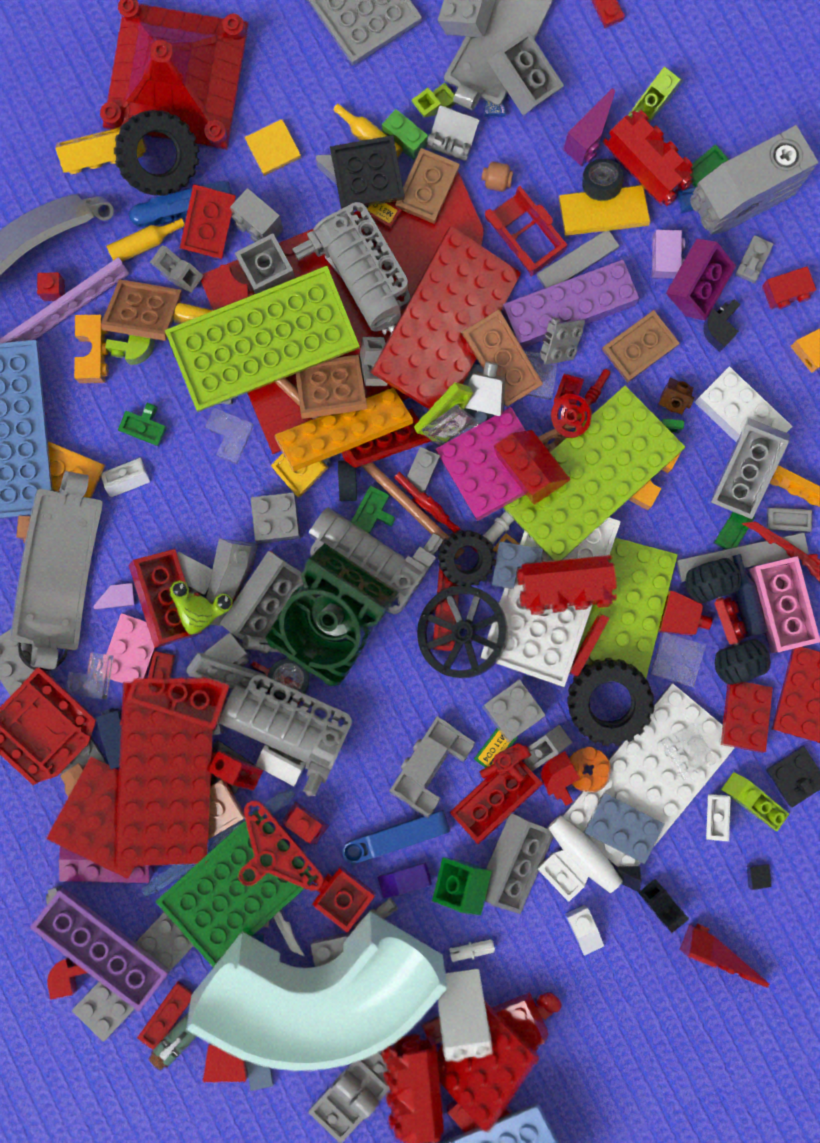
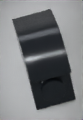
M735 299L730 304L725 302L718 311L713 309L704 322V335L707 341L719 352L739 332L727 321L740 306Z
M656 879L638 892L656 917L671 933L689 920L687 915Z

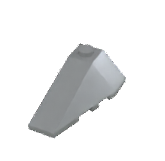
M219 538L206 597L210 604L221 593L228 594L232 599V603L234 602L254 565L258 544ZM226 613L218 616L210 625L222 626L220 622Z

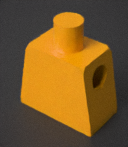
M819 328L796 340L791 345L793 351L812 373L820 369Z

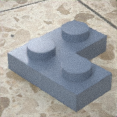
M499 542L492 586L514 589L517 568L521 569L522 564L541 562L543 549Z

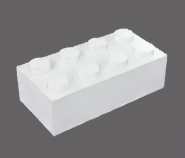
M730 366L695 401L735 442H737L747 418L786 433L793 427Z

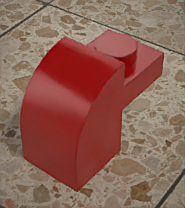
M566 751L546 762L541 771V780L549 796L554 794L557 800L562 799L565 806L573 803L566 787L578 781L580 777Z
M68 957L56 963L49 972L47 985L50 1000L71 996L78 990L75 976L87 973L76 963L73 964L72 960Z

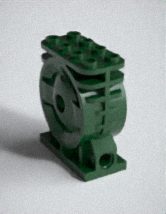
M324 543L307 560L306 567L301 574L303 584L287 600L282 611L278 614L277 620L266 635V641L271 648L277 649L286 655L289 660L298 663L307 672L322 679L325 684L338 686L348 675L356 659L361 654L372 633L373 627L384 617L399 592Z

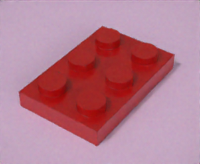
M193 184L180 249L222 259L232 215L230 206L235 202L236 195Z
M748 682L727 684L720 745L760 753L766 752L773 687Z

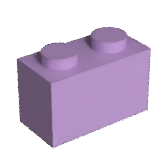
M682 230L655 231L652 237V278H675L685 260L681 259V251H684L685 238H682Z

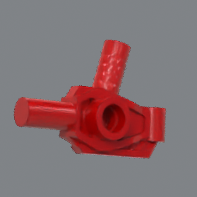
M517 743L496 754L493 760L494 764L479 772L483 779L496 772L501 775L510 773L521 784L525 781L526 777L516 766L522 760L529 758L531 753L527 745L523 746Z

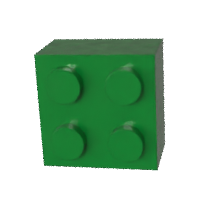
M442 857L432 901L461 913L481 915L492 871L463 860Z

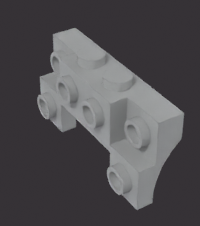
M436 717L423 739H418L413 747L414 753L411 758L407 757L401 766L403 770L389 790L390 794L429 818L439 803L440 798L428 791L427 787L448 754L464 762L473 749L475 742L460 733L446 721Z

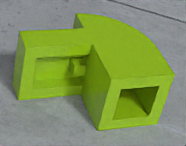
M129 335L128 342L107 339L105 348L111 353V356L124 358L125 355V360L129 365H136L150 357L153 352L155 339Z

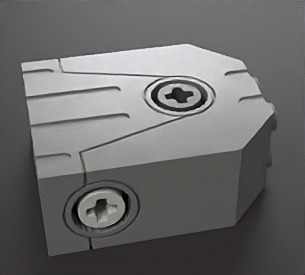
M795 125L781 134L726 161L699 181L693 195L690 197L691 206L695 211H698L703 227L706 230L708 229L711 235L726 232L795 196L796 191L800 189L802 183L806 181L808 175L812 173L814 167L819 162L798 126Z

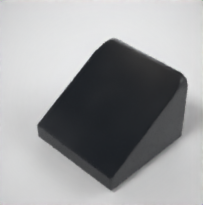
M769 864L747 866L749 889L757 890L772 887Z
M618 866L617 873L623 880L621 884L640 892V867Z

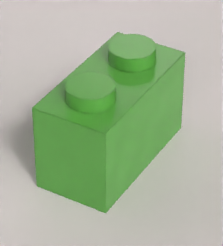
M397 109L382 123V131L388 136L393 135L394 141L403 148L402 151L412 160L417 158L421 148L425 149L427 147L428 135Z

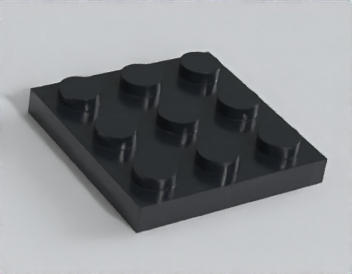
M393 135L330 146L341 209L355 202H360L366 207L405 200Z

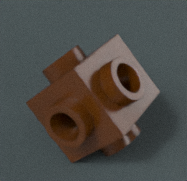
M670 377L661 394L658 405L665 407L670 412L682 415L685 408L690 409L695 397L692 396L694 387H691L684 381H678Z

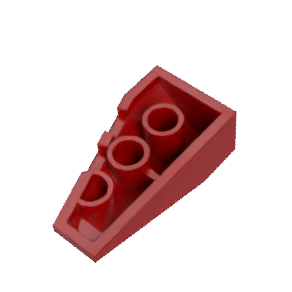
M134 678L126 701L216 730L225 705L229 685L209 678Z

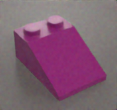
M613 88L567 134L563 150L581 167L586 161L590 163L597 155L596 151L600 147L599 141L615 94Z

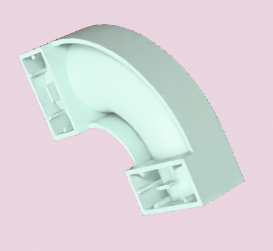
M372 912L365 916L343 943V952L336 959L314 968H296L280 962V953L242 932L191 995L186 1030L240 1059L275 1069L320 1070L348 1065L374 1055L395 1043L436 1002L447 989L443 955Z

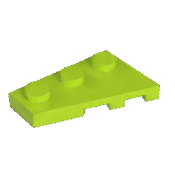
M456 382L450 386L446 393L434 403V406L414 426L416 432L447 440L449 435L441 436L426 432L424 429L456 405L464 410L473 394L470 386ZM437 425V426H438L439 428H446V427H448L449 425H447V426H445V427H441L440 425Z

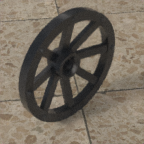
M455 586L445 589L435 595L421 613L417 628L419 648L428 664L441 674L461 679L481 675L497 663L506 647L508 625L504 611L491 595L478 588ZM455 595H474L466 621L463 620L453 597ZM446 599L457 622L455 625L432 615L437 606ZM482 599L492 608L495 615L472 625L480 600ZM430 621L452 631V634L428 642V622ZM498 622L497 643L476 635L477 631ZM464 629H467L468 633L465 637H463V631ZM456 640L445 664H441L434 657L430 649ZM472 641L493 649L491 655L480 665H478ZM463 644H465L471 669H451Z

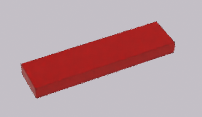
M455 564L461 570V565ZM439 567L437 594L445 589L459 586L451 582ZM455 595V596H453V597H454V599H455V601H456V604H457V606H458V598H459V595ZM446 599L437 606L435 616L455 625L457 622ZM437 624L434 625L433 640L452 634L451 630ZM455 641L435 647L433 650L452 651Z

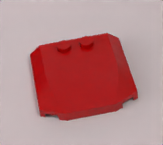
M37 668L0 706V755L32 785L57 777L89 744L96 718L44 669Z

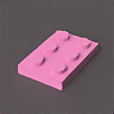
M121 613L99 672L100 676L120 683L133 682L134 678H146L152 655L156 648H154L145 621Z

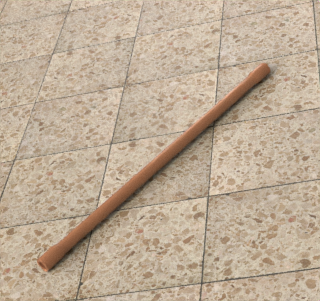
M286 378L276 381L275 383L300 406L298 389ZM373 462L361 466L431 535L434 533L443 540L449 538ZM461 547L456 552L454 558L457 560L465 550Z

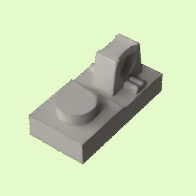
M754 235L735 275L755 283L773 243Z

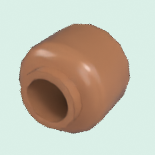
M492 161L488 168H483L481 180L485 181L487 189L504 192L506 188L511 186L513 171L510 170L508 164Z

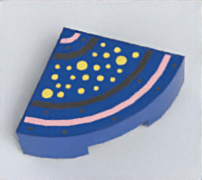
M484 100V117L506 116L503 103L497 106Z

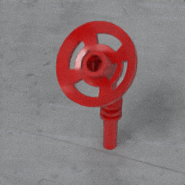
M604 369L594 386L589 388L584 398L577 394H565L556 400L552 407L551 420L558 433L568 438H574L583 435L588 430L592 420L590 406L601 395V389L611 374L609 370ZM569 399L578 400L581 404L579 406L576 404L571 405ZM561 405H563L564 407L562 408V411H561V419H559V416H558L559 409H560ZM585 412H587V420H586L585 425L583 426L582 424L584 423L585 418H586V413H585ZM566 424L576 426V432L568 431L563 426Z

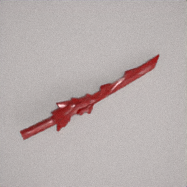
M400 471L394 476L414 497L412 501L431 513L435 521L444 523L453 533L461 530L458 525L450 521V517L445 514L441 505L425 492H420Z
M756 521L742 523L759 533L769 544L775 543L785 549L791 558L798 556V559L801 560V565H805L811 576L814 575L820 583V559H818V554L807 555Z

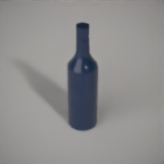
M741 554L732 556L733 561L741 575L740 588L735 592L742 622L746 628V637L766 633L768 630L756 584L746 574Z

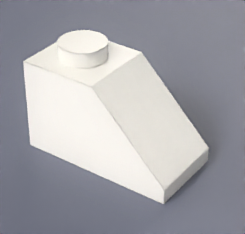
M586 905L565 914L584 956L604 947L599 931Z

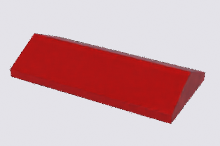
M411 408L408 409V412L413 418V424L341 453L344 460L356 468L431 442L432 438L416 432L414 426L420 420Z
M522 761L516 768L526 777L524 782L519 784L510 773L501 775L496 772L488 776L449 812L478 845L543 785L538 777Z

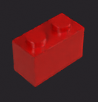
M808 266L767 279L762 285L770 309L776 307L779 310L790 306L791 302L797 300L799 303L811 299V295L816 291Z

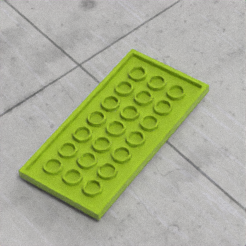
M328 266L165 330L197 412L360 348Z
M624 386L592 414L590 427L583 435L574 438L567 437L550 452L569 476L570 481L535 505L524 495L502 508L553 561L563 560L685 449V446Z

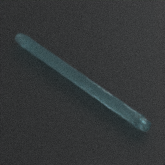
M290 788L284 793H279L264 805L273 814L287 805L296 795ZM245 818L208 841L207 854L241 825ZM196 864L173 865L142 888L143 894L146 897L153 893L156 894L187 873Z

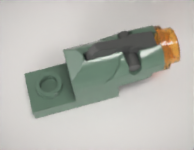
M189 1012L151 1051L152 1055L149 1057V1060L158 1070L161 1071L163 1068H167L197 1037V1035L186 1030Z

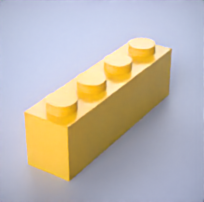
M120 127L56 143L55 149L63 173L76 174L86 167L96 169L101 167L102 163L109 161L111 164H115V138L120 132ZM143 137L137 146V158L142 157L143 153L146 152V144Z

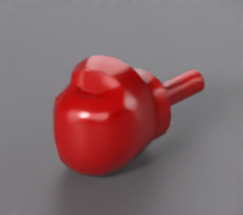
M551 992L541 994L536 1000V1006L544 1020L553 1013L560 1011L562 1007L559 998Z

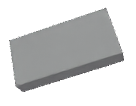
M767 508L766 528L776 531L811 532L812 510Z

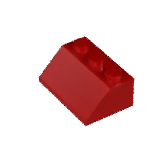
M533 430L511 433L494 445L496 456L533 505L570 481L569 476Z

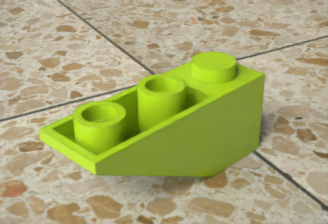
M663 67L628 116L631 118V112L636 111L638 113L642 110L649 117L648 121L650 123L683 83V80L667 67Z
M735 772L732 773L721 789L728 796H731L735 802L776 832L789 816L788 812L750 780Z

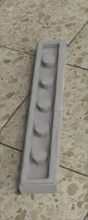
M804 532L781 537L806 554H809ZM765 540L676 560L680 581L683 582L686 580V574L689 570L722 558H729L733 561L732 556L741 554L745 568L791 557L779 545L775 543L769 544Z

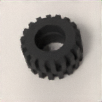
M459 530L457 533H451L448 539L445 538L443 545L439 547L440 554L438 555L439 567L443 574L451 582L459 586H477L480 584V581H486L488 579L486 576L492 574V566H495L496 562L494 561L496 556L492 550L493 546L484 536L472 530ZM469 545L477 550L478 561L472 569L463 571L456 567L454 557L461 547Z

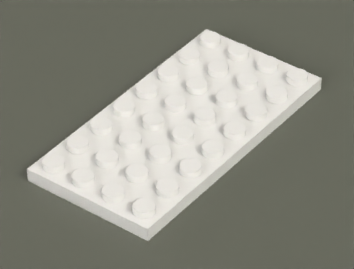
M608 518L563 560L610 555L621 521ZM524 531L520 545L540 548ZM542 551L541 562L553 561ZM516 572L514 589L504 588L499 603L507 619L508 639L504 652L496 664L565 687L592 605L585 610H575V606H568L565 612L553 613V609L545 610L544 614L531 615L530 611H526V608L520 605L519 594L520 591H523V587L518 585ZM498 622L492 624L487 637L488 640L497 643ZM484 646L480 658L486 660L493 652V649Z
M672 683L654 704V713L650 716L651 722L649 726L645 725L643 728L644 732L641 735H635L633 737L634 740L628 742V740L623 741L622 745L608 759L611 764V773L607 785L597 792L582 791L562 817L584 833L603 793H606L665 824L655 843L656 845L734 750V747L720 745L723 725ZM584 833L617 867L639 866L641 863Z

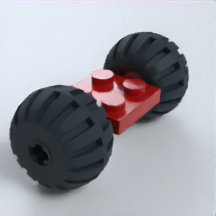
M722 558L689 570L685 580L688 593L698 603L716 599L714 604L728 643L733 645L718 651L715 655V670L720 679L726 684L732 685L767 673L771 663L769 651L757 639L739 642L745 638L746 628L742 621L739 622L736 613H739L738 606L735 600H731V597L725 599L722 597L734 593L740 588L741 575L736 564L729 558Z

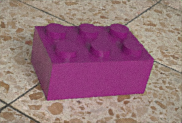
M696 239L666 294L686 317L706 321L736 265L718 242Z

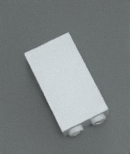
M479 969L446 973L447 989L438 998L446 1060L459 1061L467 1057H484L487 1054H491V1041Z

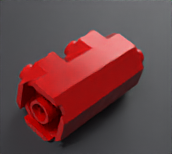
M642 110L638 113L633 111L631 112V118L628 115L625 116L609 132L611 138L609 141L605 138L603 144L660 206L665 204L668 207L677 198L675 195L679 190L685 191L693 183L691 181L693 179V164L687 157L681 158L679 156L678 148L673 142L665 143L663 141V132L656 125L654 127L650 125L649 117Z
M605 555L522 564L521 569H518L517 572L518 585L523 587V591H520L519 594L521 607H525L526 611L531 612V615L544 614V611L553 609V613L565 612L568 606H575V610H585L590 605L596 604L597 608L610 607L613 601L617 599V594L612 595V590L617 589L614 563H609L612 556Z
M418 1034L402 1036L393 1046L391 1044L381 1051L383 1062L386 1063L387 1071H384L385 1084L390 1087V1092L386 1093L387 1105L391 1107V1114L388 1115L390 1129H394L395 1138L402 1142L436 1143L441 1140V1134L444 1132L436 1043L431 1036H426V1040L420 1039Z

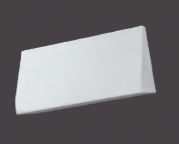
M141 458L101 474L104 488L110 497L117 496L150 482Z
M708 794L706 839L729 841L731 796Z

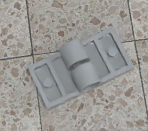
M378 1052L365 1059L351 1063L308 1110V1113L339 1143H342L363 1119H367L373 1113L380 1100L390 1090L389 1085H386L384 1080V1071H387L386 1063L383 1062L382 1053Z

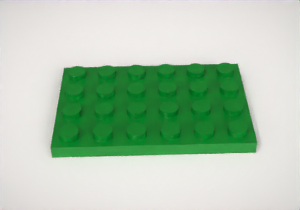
M257 809L252 815L256 814L259 820L255 821V823L259 825L265 817H261ZM246 820L155 901L212 967L217 964L242 932L252 937L304 889L270 873H267L252 886H246L240 882V870L255 857ZM269 822L263 824V830L266 834L275 832V828ZM284 839L278 841L277 846L279 850H289L290 845ZM263 854L260 862L264 866H270L273 863V858L270 854ZM299 856L292 859V864L295 868L300 869L304 867L305 862ZM307 867L304 872L299 874L303 877L306 873L310 878L308 881L310 884L317 876H312L308 872L310 868ZM246 869L243 872V877L246 881H253L256 874L254 870Z

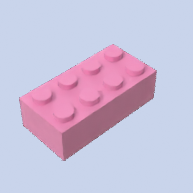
M798 556L750 568L751 579L756 584L768 630L766 636L771 653L819 643L820 637Z

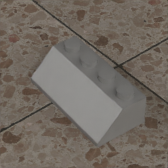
M268 551L220 624L242 640L246 635L253 637L266 636L287 600L303 584L302 572Z
M513 813L508 817L486 868L492 871L485 897L486 902L493 906L521 914L539 870L537 867L542 864L553 839V835L548 828Z

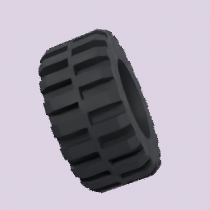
M144 111L130 117L120 127V132L115 138V163L123 179H126L130 186L140 192L155 196L176 193L180 191V188L186 187L190 183L189 179L194 177L196 173L195 167L199 165L197 152H200L199 145L195 143L197 138L189 130L190 126L186 122H182L177 115H172L167 111ZM151 132H160L167 135L174 143L176 149L174 165L170 170L162 174L149 173L140 165L137 158L139 141Z
M605 658L603 661L598 659L589 666L586 664L578 677L574 676V681L568 689L567 703L572 721L584 737H589L590 741L597 743V741L601 742L604 746H609L610 743H615V746L622 745L623 741H633L635 735H641L644 732L643 728L645 725L649 726L651 722L650 716L654 713V695L650 684L635 666L621 659ZM606 682L622 684L628 689L631 696V706L628 712L620 719L614 721L600 720L590 709L589 701L592 692L599 685Z

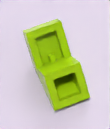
M443 83L433 92L426 88L414 97L411 102L425 118L437 115L439 106L446 108L455 104L453 102L455 95Z

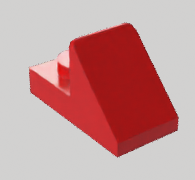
M563 374L554 403L565 394L580 395L584 379ZM569 399L571 405H572V404H576V405H577V401H578V400Z

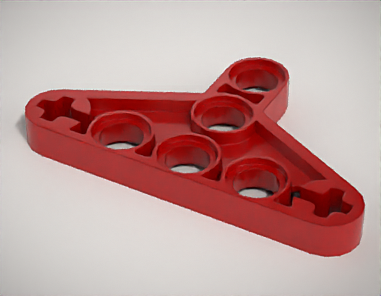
M258 800L248 802L244 808V815L255 857L240 870V882L243 885L252 886L267 873H270L311 891L319 889L324 880L321 871L262 802ZM250 805L253 807L258 805L260 807L258 813L261 817L264 814L268 816L259 825L255 823V821L259 820L256 814L252 816L249 814L251 811ZM270 821L274 823L276 828L274 833L266 834L264 832L263 824ZM280 839H287L290 842L289 850H279L277 846ZM263 854H270L272 856L273 863L270 866L261 864L260 858ZM296 856H301L305 860L304 867L300 869L295 868L292 864V859ZM308 865L312 868L308 872L312 876H318L317 885L308 883L310 878L306 873L303 877L299 874L304 872ZM244 870H254L256 874L253 881H246L243 877Z

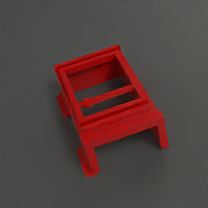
M521 186L517 188L516 195L497 209L485 211L486 220L491 223L531 276H534L566 251V242L551 225L553 222L552 217L542 205L536 206ZM527 212L533 221L516 234L511 235L506 227ZM535 223L555 247L536 263L531 260L515 241L520 234Z

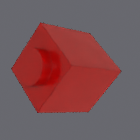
M59 272L37 273V294L43 301H56L65 294L64 278Z

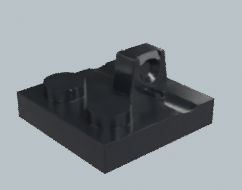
M801 746L766 769L768 775L791 808L820 790V770L804 746Z

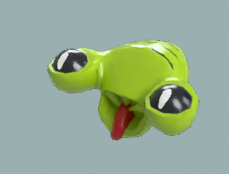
M176 581L170 587V595L176 605L182 625L190 635L204 630L218 616L229 612L232 607V599L228 594H219L215 597L213 603L210 604L208 599L200 596L199 593L188 594L189 588L185 582Z

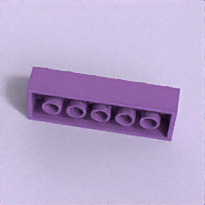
M620 260L505 303L502 307V314L521 347L525 348L546 338L545 333L548 332V322L552 320V317L559 318L560 323L585 320L584 325L634 307L639 300V296L624 260Z
M65 888L57 892L30 927V929L138 1012L170 971L169 968Z

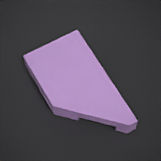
M134 584L111 585L96 602L94 609L135 605Z

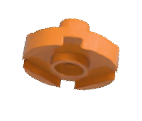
M586 747L577 750L571 755L570 760L580 777L578 781L572 783L576 789L591 793L597 792L607 785L610 779L611 764L604 753L593 747ZM586 765L594 766L592 775L588 773L583 774Z

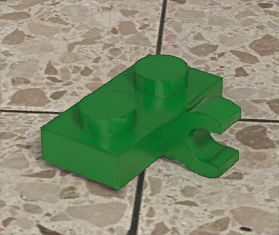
M146 403L142 416L125 410L118 431L159 447L167 427L152 421L158 408L155 405Z
M370 485L351 522L369 534L377 520L392 527L395 517L382 511L390 496Z

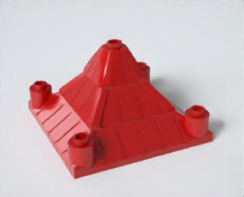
M120 0L118 10L121 14V22L108 101L100 109L104 129L121 127L130 117L140 112L151 110L167 111L172 115H177L182 122H186L190 126L189 130L197 138L195 140L196 145L227 150L249 27L248 22L243 21L237 14H229L225 18L148 6L139 4L137 0ZM151 132L145 135L171 140L167 135L160 132Z

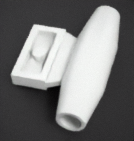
M561 815L550 823L548 829L563 850L552 853L537 868L568 902L585 887L588 877L609 893H612L621 885L623 880L608 858L581 830Z

